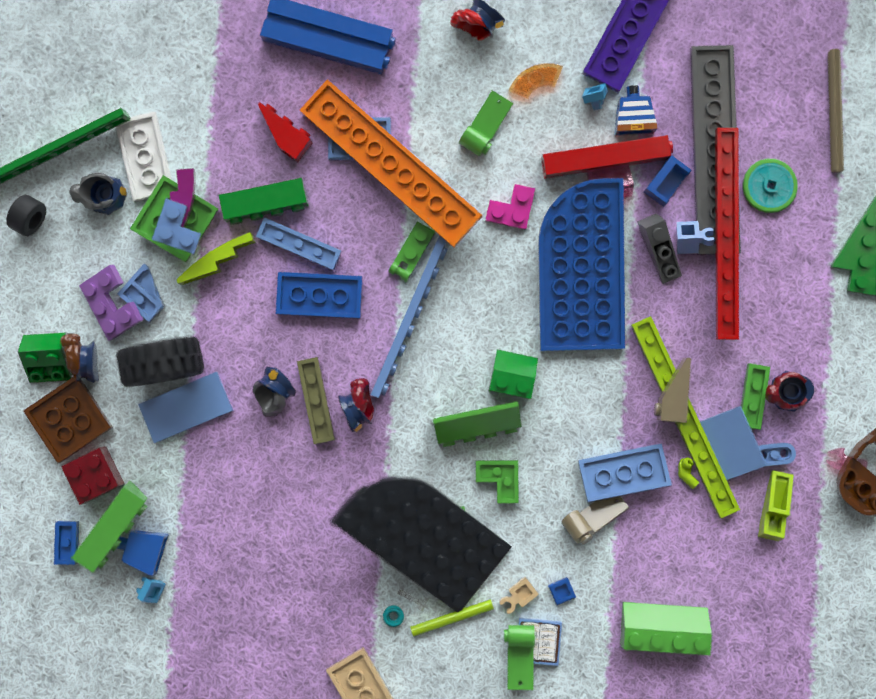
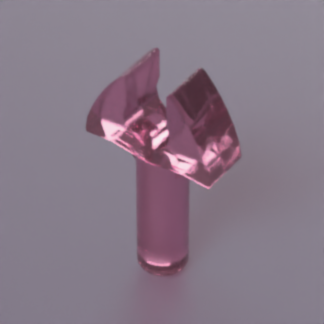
M839 447L827 452L837 454L841 458V460L836 462L826 460L836 470L840 471L841 466L848 457L844 454L845 448ZM857 458V461L867 467V460Z

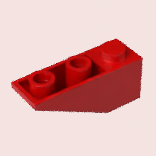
M259 102L258 106L278 147L283 153L298 163L312 145V141L309 138L311 135L302 128L298 130L292 126L294 123L286 116L282 118L276 114L277 110L268 103L263 105Z

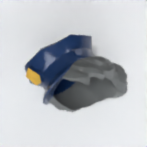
M92 173L82 177L80 184L72 185L69 194L74 202H81L85 208L110 215L123 207L127 192L120 179L104 173Z
M268 366L265 368L264 376L254 383L252 390L265 417L277 416L285 408L286 399L294 397L296 394V390L289 379L279 369Z

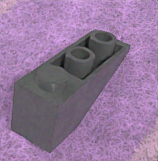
M653 214L637 221L641 236L662 284L681 277V270L665 219L658 214Z

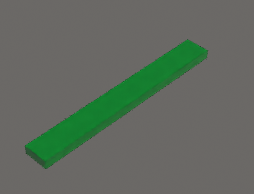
M119 108L0 167V184L129 121L131 118L128 112Z

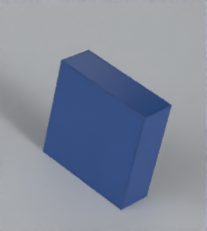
M568 577L548 585L556 605L576 598Z

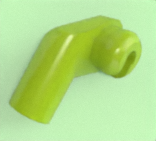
M686 457L682 458L678 463V476L691 489H694L699 484V481L691 475V468L694 465L693 460Z

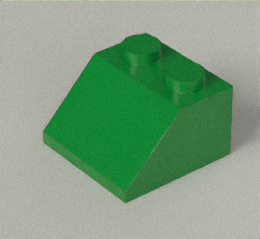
M497 349L488 390L531 399L536 379L538 358Z

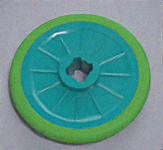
M763 159L754 163L747 170L743 179V192L747 201L761 212L775 213L782 211L793 202L797 194L798 183L795 173L786 163L777 159ZM768 182L774 184L773 189L767 187Z

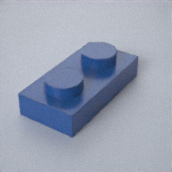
M55 521L54 564H78L71 558L78 549L79 521Z

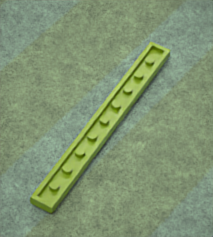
M650 316L632 324L631 328L662 393L676 369ZM688 397L687 423H675L718 517L723 518L739 511L740 508Z

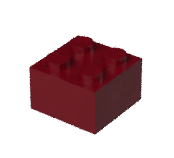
M107 446L99 447L61 466L79 505L86 504L125 484Z

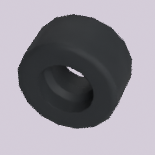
M22 195L11 205L7 213L6 224L9 228L23 236H31L38 231L44 222L46 206L29 195Z

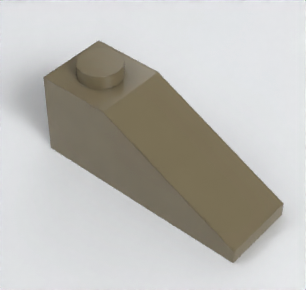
M683 358L660 395L658 403H655L654 416H657V420L687 423L691 358Z

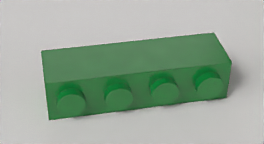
M302 178L219 195L223 219L227 223L230 222V225L243 223V219L251 218L252 221L263 219V215L267 214L280 216L284 214V211L291 209L292 212L303 211L305 206H309Z

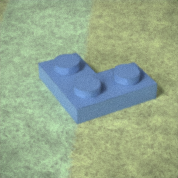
M166 199L152 240L195 254L201 233L181 227L188 206Z

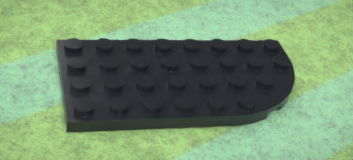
M387 476L379 478V481L368 486L364 485L349 496L330 519L331 524L457 613L466 606L512 547L434 486L415 477Z

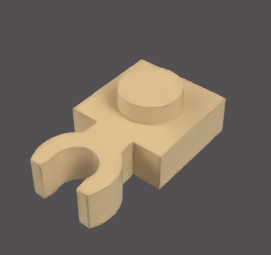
M523 577L508 589L512 595L502 597L499 603L502 605L505 602H510L511 606L506 610L510 614L515 610L516 604L519 603L523 608L539 594L528 579Z

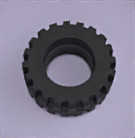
M193 336L131 345L119 349L116 354L120 381L124 387L173 381L200 375L204 371L200 341Z

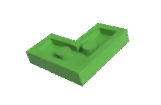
M475 460L476 482H497V503H519L518 460Z

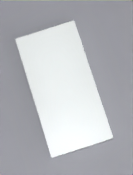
M156 112L130 117L129 121L116 127L134 203L148 200L163 175L172 180Z

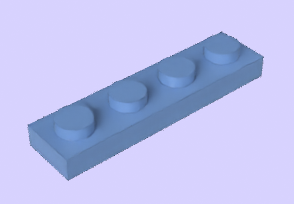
M265 217L256 235L257 238L333 271L342 253L337 248Z

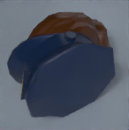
M69 333L63 335L60 339V344L65 351L67 368L76 378V382L82 378H86L87 381L92 383L99 382L96 343L93 341L88 346H84L81 344L78 334Z

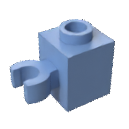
M698 221L677 222V254L699 253V243L707 246L714 245V237H706L713 236V228H705L699 231Z

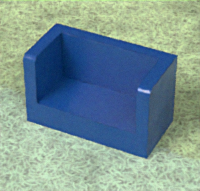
M671 155L644 190V193L664 207L692 170Z

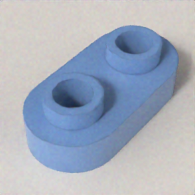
M789 443L759 445L760 450L765 453L766 466L789 464L796 457V450ZM782 449L786 451L785 457L780 456Z

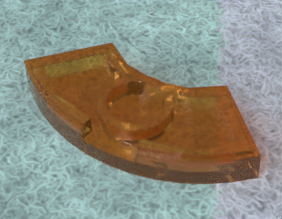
M550 63L532 66L516 77L509 88V92L528 99L531 93L539 87H555L563 66Z

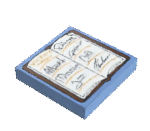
M519 618L518 625H534L535 628L533 664L558 666L562 622Z

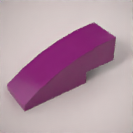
M194 168L176 169L178 191L170 192V200L188 206L181 225L183 228L187 225L195 198L196 174Z

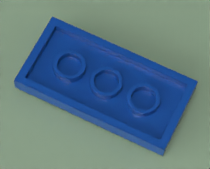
M278 272L276 314L361 319L363 277Z

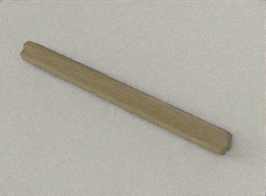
M831 49L828 51L831 172L841 173L844 171L840 49Z

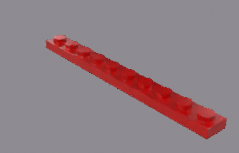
M739 128L715 129L716 340H739Z

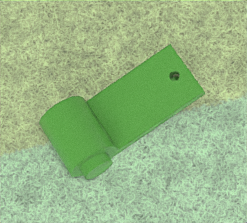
M492 90L472 124L463 133L459 144L479 157L482 154L486 155L492 146L490 143L491 139L513 103Z
M508 625V629H504V643H508L507 689L533 690L534 625Z

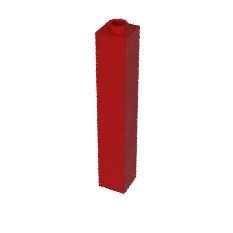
M668 135L543 154L541 162L544 179L668 160L673 153V143L669 141Z

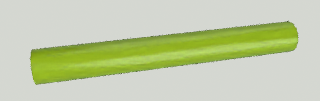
M491 599L463 608L458 613L454 611L410 626L413 637L494 610Z

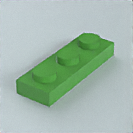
M748 363L741 407L750 427L761 430L770 367Z

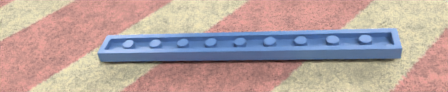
M440 235L372 390L371 395L380 398L381 395L385 396L390 385L386 383L389 375L394 376L398 366L395 364L397 356L402 357L406 345L403 344L406 336L410 338L415 326L411 325L414 317L419 318L423 308L420 306L423 298L427 299L431 287L428 286L431 279L435 280L440 268L436 267L438 261L445 258L448 250L445 248L447 241Z

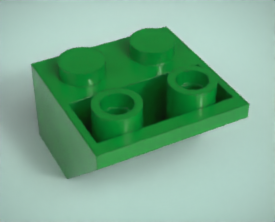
M66 332L23 335L18 355L29 383L68 381L72 378V374L67 368L64 348L60 344V339L63 335H66Z

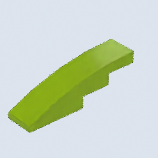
M249 232L213 249L176 279L177 283L185 285L220 273L219 264L239 258L236 249L256 243L253 234Z

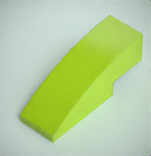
M771 471L759 524L758 537L778 542L785 538L786 519L790 516L794 475Z

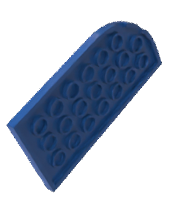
M623 178L593 179L569 188L551 204L542 220L538 238L540 351L625 349Z

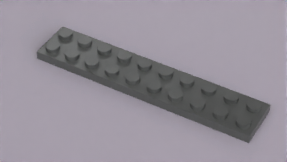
M734 45L692 46L690 48L695 216L699 224V231L705 228H713L714 230L713 236H706L709 238L714 237V245L707 246L699 243V253L697 255H716L715 129L737 128ZM739 214V254H740V253H741V243H740V214Z

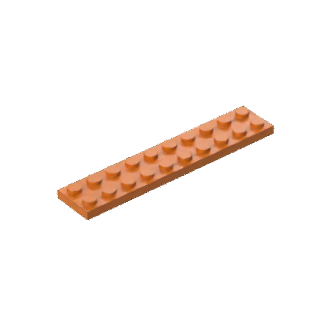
M328 79L300 109V112L453 248L483 217L480 212Z

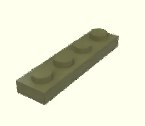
M315 357L297 361L313 443L318 444L335 440L319 358Z

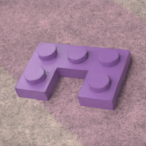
M115 265L107 266L79 285L108 341L117 338L143 321L134 302H129L117 310L109 293L124 283Z

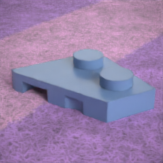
M143 264L117 293L125 302H134L141 316L148 322H151L164 307L150 269L146 264Z

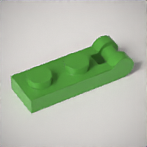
M417 221L388 272L392 275L400 276L401 280L407 282L433 238L435 231ZM401 262L408 264L406 270L399 267Z

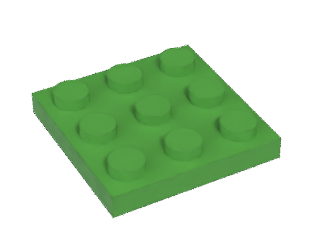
M163 175L130 229L182 261L187 262L192 253L152 240L165 200H170V192L178 191V184ZM195 195L192 211L185 228L201 233V239L219 209Z

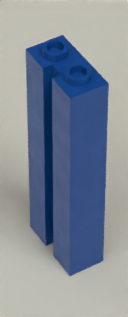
M270 0L267 9L268 14L266 19H264L260 33L263 42L382 75L384 69H388L390 57L387 56L389 49H394L396 37H393V29L290 0Z

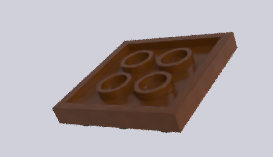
M72 377L23 410L57 463L63 462L113 428L83 381L76 382L75 377Z

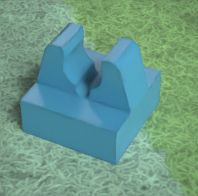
M606 84L585 88L582 95L584 104L591 103L593 110L602 109V105H604L603 99H605L608 92Z
M142 577L141 580L144 584L142 588L136 589L138 593L137 598L142 602L157 603L166 584L160 580Z

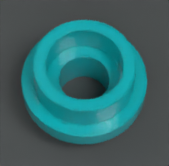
M388 606L384 610L383 620L386 625L397 627L404 620V612L399 606ZM390 613H397V619H391L389 616Z

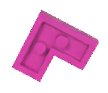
M515 184L510 204L490 200L485 221L526 230L535 188Z

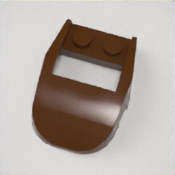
M876 428L854 446L837 475V489L842 499L857 512L869 516L876 515V476L857 461V458L869 444L874 443L876 445Z

